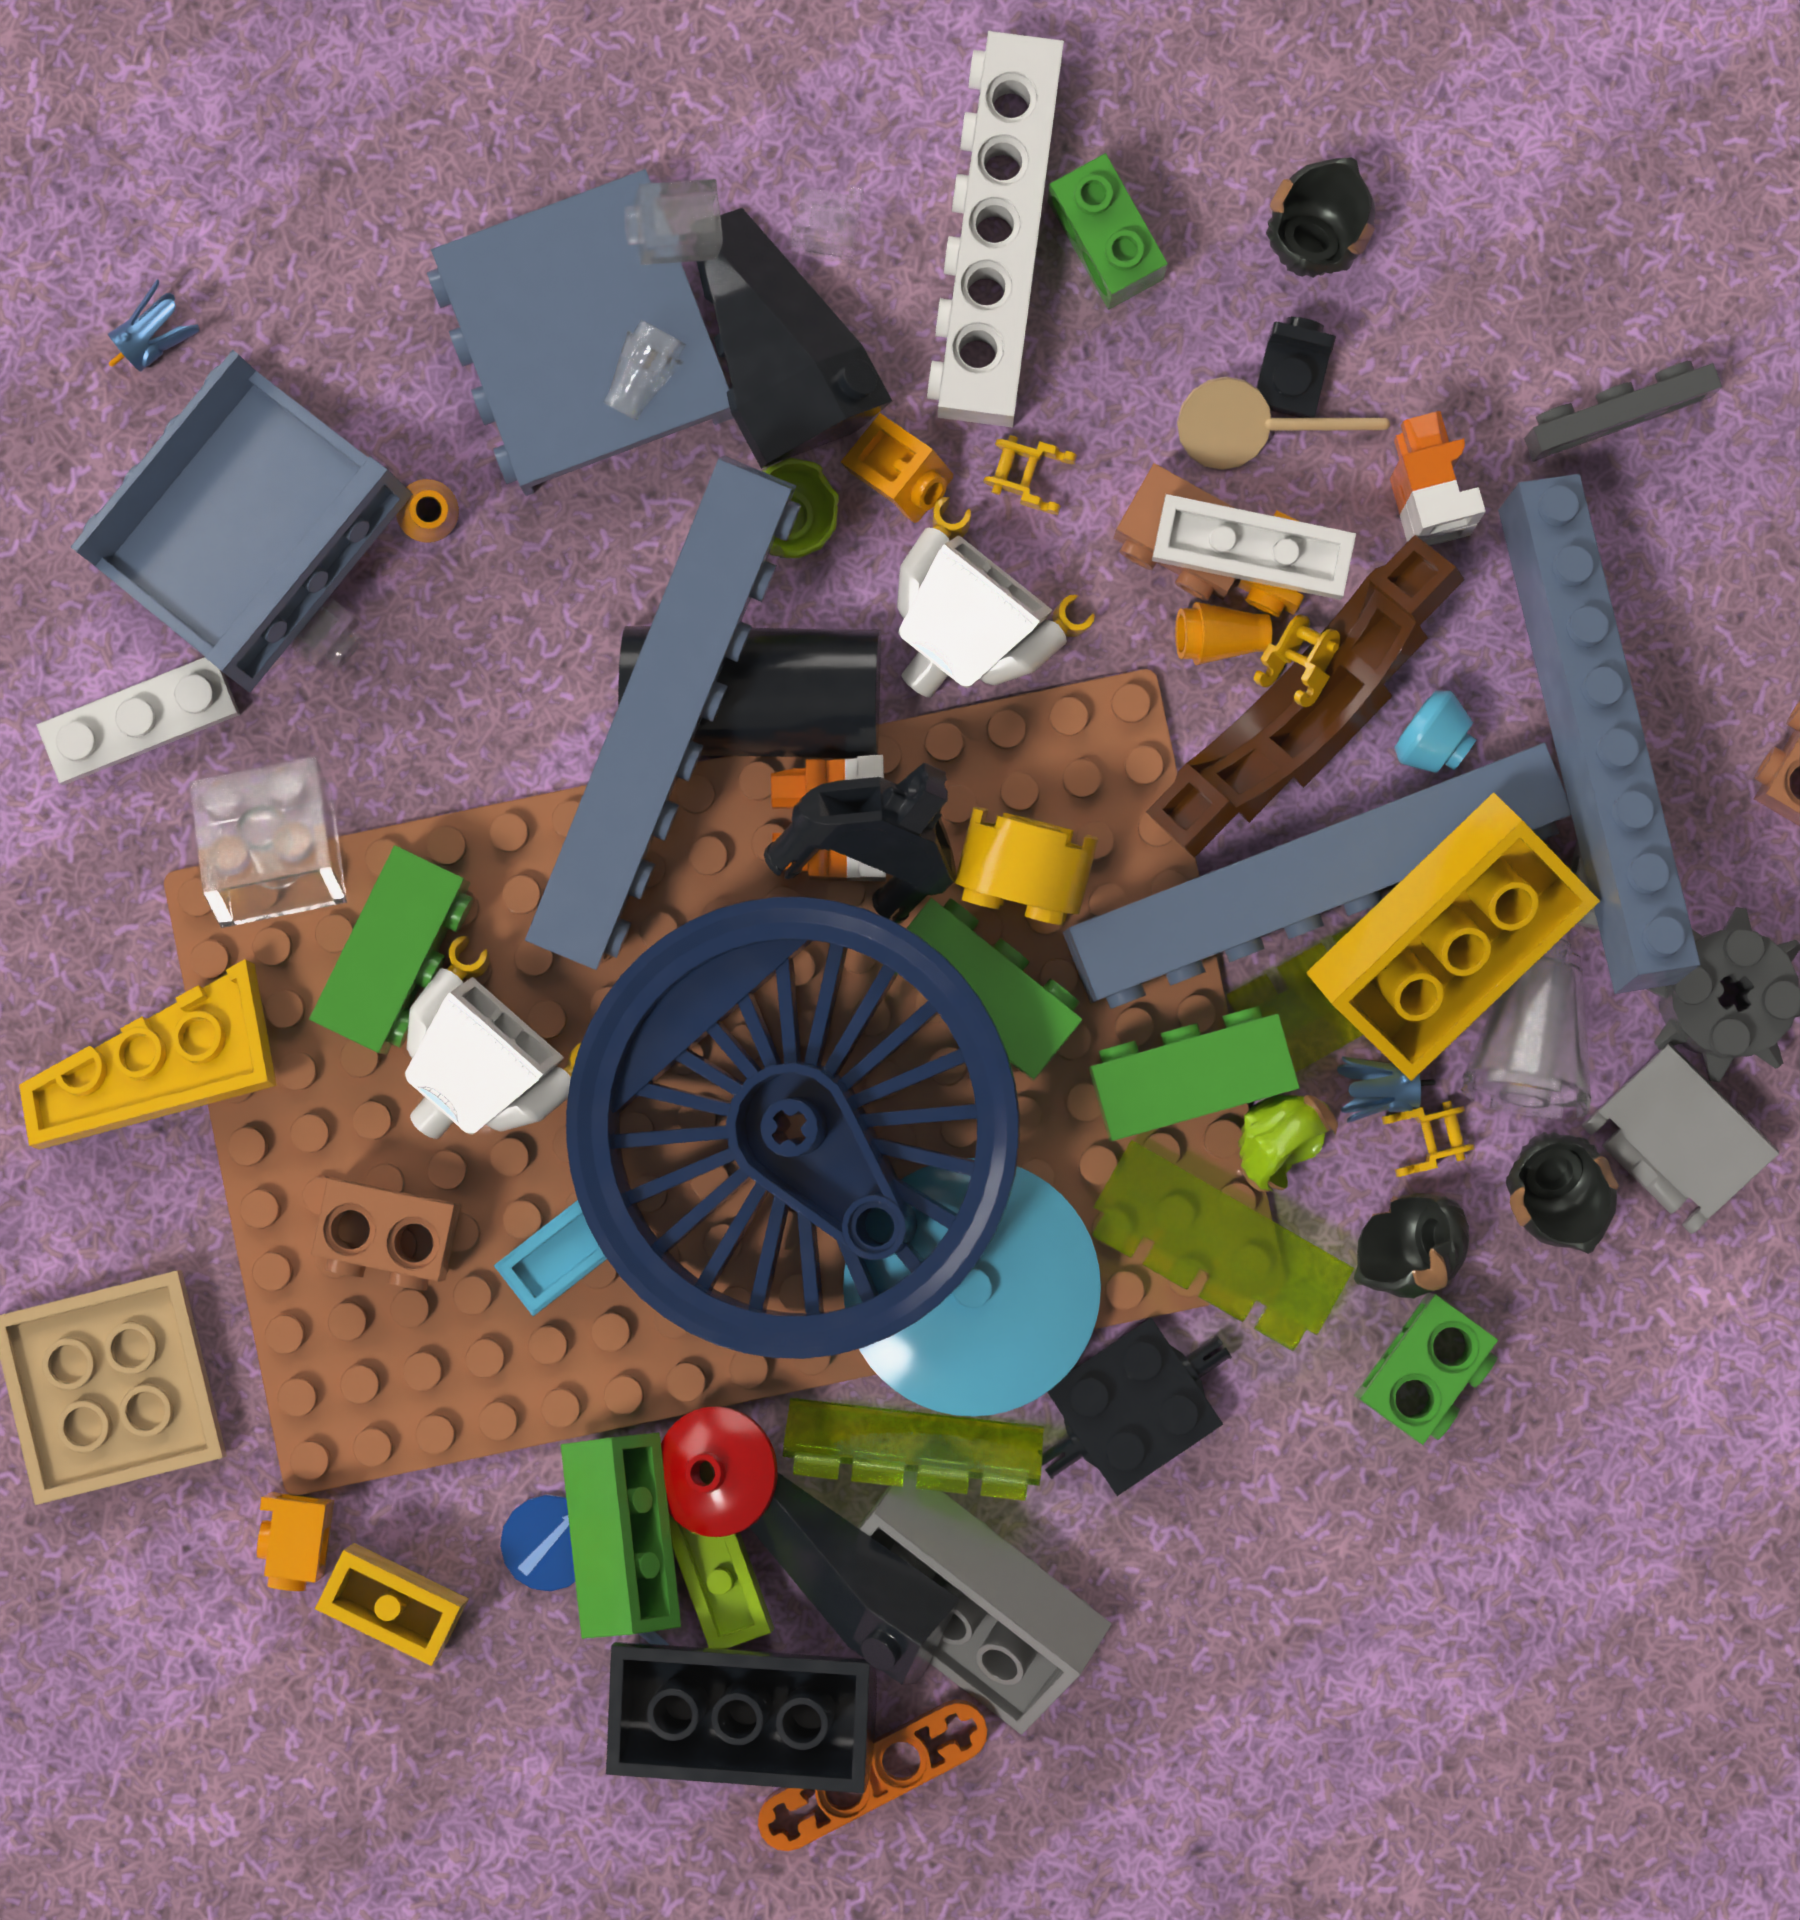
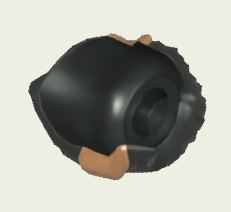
M1352 157L1334 158L1309 164L1294 173L1289 179H1283L1270 202V208L1273 212L1272 217L1268 220L1269 227L1266 235L1270 240V247L1279 256L1280 262L1286 265L1287 271L1294 272L1295 275L1301 277L1308 275L1314 278L1317 275L1323 276L1325 273L1332 274L1333 272L1350 269L1354 259L1365 251L1375 231V202L1369 188L1360 175L1357 160Z
M1543 1132L1541 1135L1530 1139L1529 1144L1522 1147L1518 1160L1514 1162L1509 1175L1506 1177V1186L1510 1193L1509 1203L1520 1226L1525 1227L1533 1237L1544 1244L1572 1248L1589 1254L1594 1251L1603 1239L1616 1213V1190L1619 1185L1611 1171L1607 1158L1600 1156L1595 1145H1591L1588 1139L1573 1135H1559L1555 1132L1551 1134Z
M1413 1193L1401 1195L1400 1197L1393 1196L1390 1199L1389 1211L1372 1214V1217L1362 1229L1358 1239L1357 1268L1354 1274V1280L1357 1285L1387 1292L1397 1297L1411 1299L1446 1287L1447 1282L1454 1278L1463 1266L1469 1248V1225L1464 1210L1456 1201L1448 1199L1446 1196L1441 1197L1440 1195Z

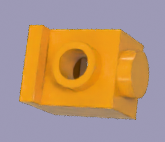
M270 1492L261 1497L260 1510L273 1511L271 1521H262L257 1541V1558L266 1559L264 1576L268 1577L267 1587L286 1591H306L307 1582L316 1583L324 1577L334 1500Z

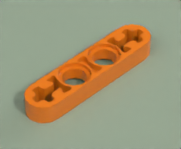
M955 1699L945 1702L874 1739L869 1781L866 1791L862 1794L860 1800L853 1806L838 1807L828 1799L825 1790H815L818 1806L829 1819L818 1823L814 1810L799 1819V1833L790 1836L784 1828L774 1831L770 1823L776 1819L777 1812L775 1807L784 1803L789 1811H794L808 1804L809 1798L802 1792L805 1789L782 1787L765 1798L759 1811L758 1827L762 1838L768 1845L777 1850L792 1851L799 1849L972 1759L982 1750L986 1742L987 1724L984 1714L971 1702ZM956 1713L961 1721H967L972 1718L976 1726L969 1731L970 1743L960 1747L955 1739L946 1741L937 1746V1752L944 1759L932 1764L927 1744L916 1731L927 1726L929 1727L930 1738L933 1739L948 1729L946 1718L949 1715ZM897 1742H905L914 1746L920 1756V1764L917 1770L910 1776L903 1778L895 1777L888 1773L882 1761L886 1749Z

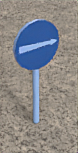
M543 1495L528 1499L512 1511L503 1526L500 1547L504 1564L516 1580L531 1589L551 1592L569 1587L575 1582L567 1500L565 1497ZM655 1631L639 1634L649 1644L669 1645Z

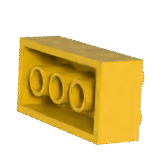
M1493 792L1306 973L1329 1002L1412 1081L1592 910L1600 900L1533 830Z

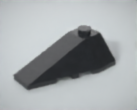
M743 208L697 222L689 229L704 297L714 305L720 333L714 337L718 357L726 358L732 388L726 392L730 411L761 469L857 432L892 402L863 345Z
M778 1472L773 1499L762 1517L750 1526V1529L850 1649L865 1658L871 1666L883 1671L901 1685L917 1684L923 1677L960 1599Z

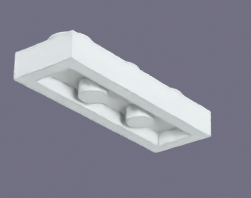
M1166 494L1152 561L1341 600L1344 596L1356 533Z
M204 657L36 724L58 782L66 785L239 716L240 713L224 673Z

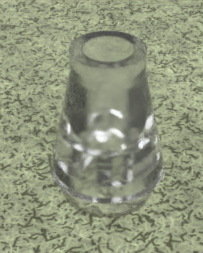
M641 319L634 333L627 330L612 384L603 402L630 418L638 420L647 404L683 364L684 361L679 359L686 344Z

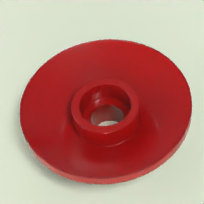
M720 1406L694 1410L681 1417L672 1425L661 1442L669 1514L676 1522L689 1531L708 1537L734 1535L756 1523L768 1509L773 1499L778 1477L775 1451L762 1427L743 1412ZM704 1461L710 1462L715 1471L714 1479L709 1485L705 1484L700 1477V1466Z

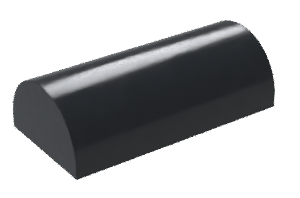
M625 626L623 630L619 659L618 707L651 626ZM752 628L738 662L726 658L717 682L728 687L714 721L711 722L702 718L693 739L694 742L703 745L701 756L857 758V756L878 755L881 630Z
M614 1642L611 1645L606 1775L864 1793L869 1781L875 1739L877 1707L876 1668L863 1658Z

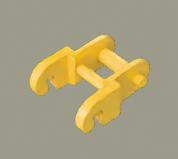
M1009 435L1008 440L996 439L995 445L1002 449L994 477L985 476L983 480L985 484L993 487L991 493L1000 495L1001 491L1005 490L1021 495L1020 505L1058 515L1061 505L1055 502H1043L1041 497L1030 494L1029 486L1037 461L1039 462L1042 456L1067 464H1075L1077 455L1070 451L1061 452L1057 446L1039 441L1037 449L1018 444V437ZM1015 454L1028 458L1020 484L1007 480Z
M1302 614L1296 615L1288 624L1277 645L1268 644L1260 658L1263 665L1267 667V671L1264 673L1257 670L1254 674L1255 683L1265 688L1271 686L1277 680L1285 664L1294 661L1306 668L1301 680L1305 686H1308L1306 693L1301 690L1296 691L1294 700L1303 707L1311 706L1315 703L1330 678L1325 673V670L1339 648V632L1330 628L1321 634L1310 628V620L1307 616ZM1304 640L1315 645L1308 657L1297 653Z
M1447 1101L1442 1103L1443 1111L1427 1115L1424 1114L1423 1107L1414 1108L1412 1111H1403L1381 1117L1383 1125L1415 1118L1422 1126L1428 1150L1426 1161L1395 1169L1396 1177L1438 1168L1436 1159L1455 1155L1457 1162L1466 1160L1464 1152L1474 1150L1475 1148L1474 1144L1464 1145L1457 1114L1465 1111L1464 1106L1453 1108L1452 1102ZM1444 1118L1451 1148L1437 1151L1430 1121Z

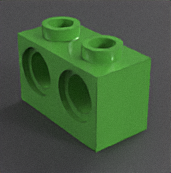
M1106 153L1050 183L1047 202L1108 310L1164 280L1168 263Z
M1427 1293L1353 1396L1418 1443L1424 1445L1430 1435L1439 1440L1450 1428L1460 1411L1453 1403L1467 1383L1476 1388L1494 1366L1497 1356L1490 1351L1498 1342V1339L1436 1294ZM1455 1327L1464 1337L1465 1349L1457 1361L1443 1364L1434 1354V1340L1442 1330ZM1419 1380L1424 1384L1428 1393L1426 1406L1415 1415H1403L1396 1405V1393L1405 1382Z

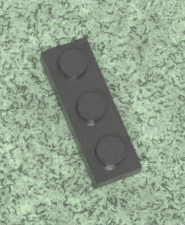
M1691 361L1678 363L1656 373L1655 377L1658 382L1656 384L1635 391L1632 382L1623 383L1597 394L1595 397L1598 404L1575 412L1572 403L1541 413L1536 416L1538 426L1533 427L1524 438L1532 461H1537L1710 399L1722 387L1714 363L1695 370Z

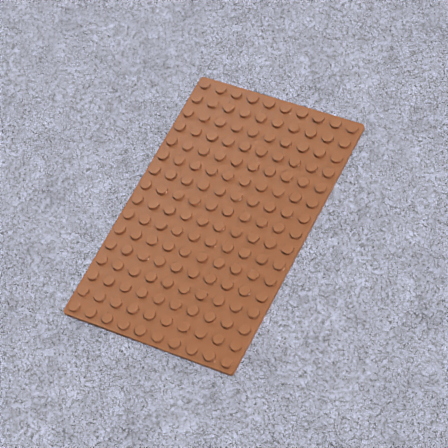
M1143 669L879 724L878 755H883L884 779L899 784L923 763L946 772L947 781L945 782V788L948 791V801L941 808L940 813L942 814L941 819L953 851L956 874L973 807L988 809L985 822L995 823L997 816L1003 817V813H1008L1074 830L1071 843L1080 846L1083 845L1084 837L1087 834L1098 838L1080 914L1067 913L1066 921L1062 925L1024 916L1027 905L1005 900L1004 905L1000 906L999 909L963 901L961 899L964 887L955 883L942 894L927 895L909 913V917L899 924L907 928L930 898H933L941 906H944L949 898H952L980 921L973 930L992 947L1000 938L1030 961L1023 972L1042 987L1051 978L1080 1001L1073 1012L1083 1019L1082 1022L1034 1081L1012 1064L1011 1068L1016 1083L1020 1114V1145L1017 1166L1037 1175L1064 1196L1082 1219L1091 1236L1100 1268L1101 1294L1094 1329L1271 1293L1281 1289L1284 1285L1285 1277L1267 1192H1260L1253 1188L1244 1177L1241 1167L1242 1159L1239 1155L1238 1141L1242 1136L1241 1128L1245 1124L1244 1115L1249 1110L1248 1103L1109 1142L1088 1069L1090 1066L1102 1063L1099 1055L1100 1050L1136 1041L1140 1053L1164 1046L1161 1033L1198 1023L1201 1035L1225 1029L1222 1016L1229 1014L1216 955L1202 960L1205 973L1171 986L1166 975H1162L1142 983L1146 996L1110 1009L1106 998L1090 1004L1062 933L1069 927L1200 877L1196 857L1194 858L1146 813L1175 782L1177 776L1175 758L1156 674L1151 670ZM724 756L697 762L689 782L678 777L669 801L679 805L673 824L665 841L656 837L653 838L645 860L655 864L649 883L641 900L633 896L629 897L621 919L631 922L625 942L618 957L615 958L606 954L597 970L525 941L587 785L171 871L166 875L164 888L185 992L197 985L205 987L227 975L226 969L244 959L255 964L277 1086L208 1104L283 1486L289 1494L297 1496L686 1415L700 1408L724 1407L877 1375L859 1349L832 1356L795 1359L745 1354L715 1345L685 1331L664 1318L644 1302L619 1276L608 1259L542 1311L532 1316L494 1265L578 1200L570 1172L566 1143V1109L568 1099L543 1120L502 1132L485 1125L475 1134L471 1135L465 1133L453 1122L441 1138L433 1139L420 1132L410 1118L413 1110L425 1096L414 1088L405 1077V1071L412 1060L406 1049L407 1040L401 1048L392 1045L387 1055L379 1054L309 1020L391 850L396 845L471 883L466 894L473 897L474 900L468 916L458 932L448 929L438 950L439 953L446 956L442 968L448 969L451 965L449 948L451 943L458 937L467 936L469 939L467 947L458 957V961L461 964H474L479 959L481 953L487 949L489 966L481 976L475 979L564 1057L556 1066L564 1069L568 1065L570 1052L578 1044L582 1043L589 1023L602 1000L619 977L642 953L661 938L695 918L737 903L773 897H809L832 900L878 914L873 907L872 896L893 877L890 874L886 873V882L809 880L808 872H800L793 879H785V870H783L780 876L776 875L768 867L764 858L765 848L772 843V833H783L792 823L793 809H772L771 773L792 768H806V759L836 760L852 758ZM899 908L892 914L890 920L899 911ZM812 941L793 958L802 1062L805 1061L830 947L828 942ZM849 948L823 1054L822 1066H825L883 966L882 963L874 958ZM775 974L754 993V997L782 1064H784L777 978ZM899 974L839 1073L841 1077L848 1073L928 1001L911 983ZM464 978L462 981L464 983L469 979ZM420 987L413 1003L425 988ZM738 1007L722 1023L757 1065L764 1069V1064L742 1012ZM937 1014L853 1088L855 1094L960 1049L941 1016ZM709 1034L691 1049L743 1083L746 1081L745 1075ZM676 1062L654 1082L729 1102L734 1097L731 1093L680 1062ZM966 1063L864 1105L863 1108L867 1114L975 1104V1097ZM638 1096L620 1112V1134L726 1125L727 1116ZM786 1115L791 1123L789 1129L785 1132L789 1139L798 1137L805 1139L806 1137L801 1132L802 1125L807 1121L804 1115ZM977 1119L873 1127L878 1138L963 1158H975ZM728 1139L629 1147L621 1148L627 1179L630 1188L634 1189L724 1151L729 1146ZM887 1155L899 1179H903L905 1176L929 1166ZM736 1161L641 1201L637 1205L650 1229L659 1239L740 1167ZM338 1178L462 1204L446 1279L439 1282L429 1280L427 1291L389 1284L391 1272L366 1267L363 1278L325 1270L327 1258L313 1256L311 1252L327 1179ZM753 1179L747 1181L669 1251L684 1268L698 1279L756 1182ZM770 1192L714 1286V1289L720 1293L747 1304L750 1303L774 1195ZM789 1207L767 1309L789 1313H806L798 1215L794 1209ZM352 1210L341 1218L338 1232L341 1240L346 1245L358 1248L368 1239L370 1227L364 1215ZM412 1224L402 1234L401 1247L407 1257L415 1261H422L432 1251L433 1238L426 1227L420 1224ZM816 1226L824 1312L844 1309L843 1281L846 1262L837 1240Z

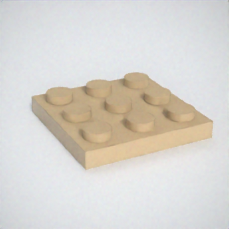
M182 1270L0 1315V1361L35 1505L227 1456Z

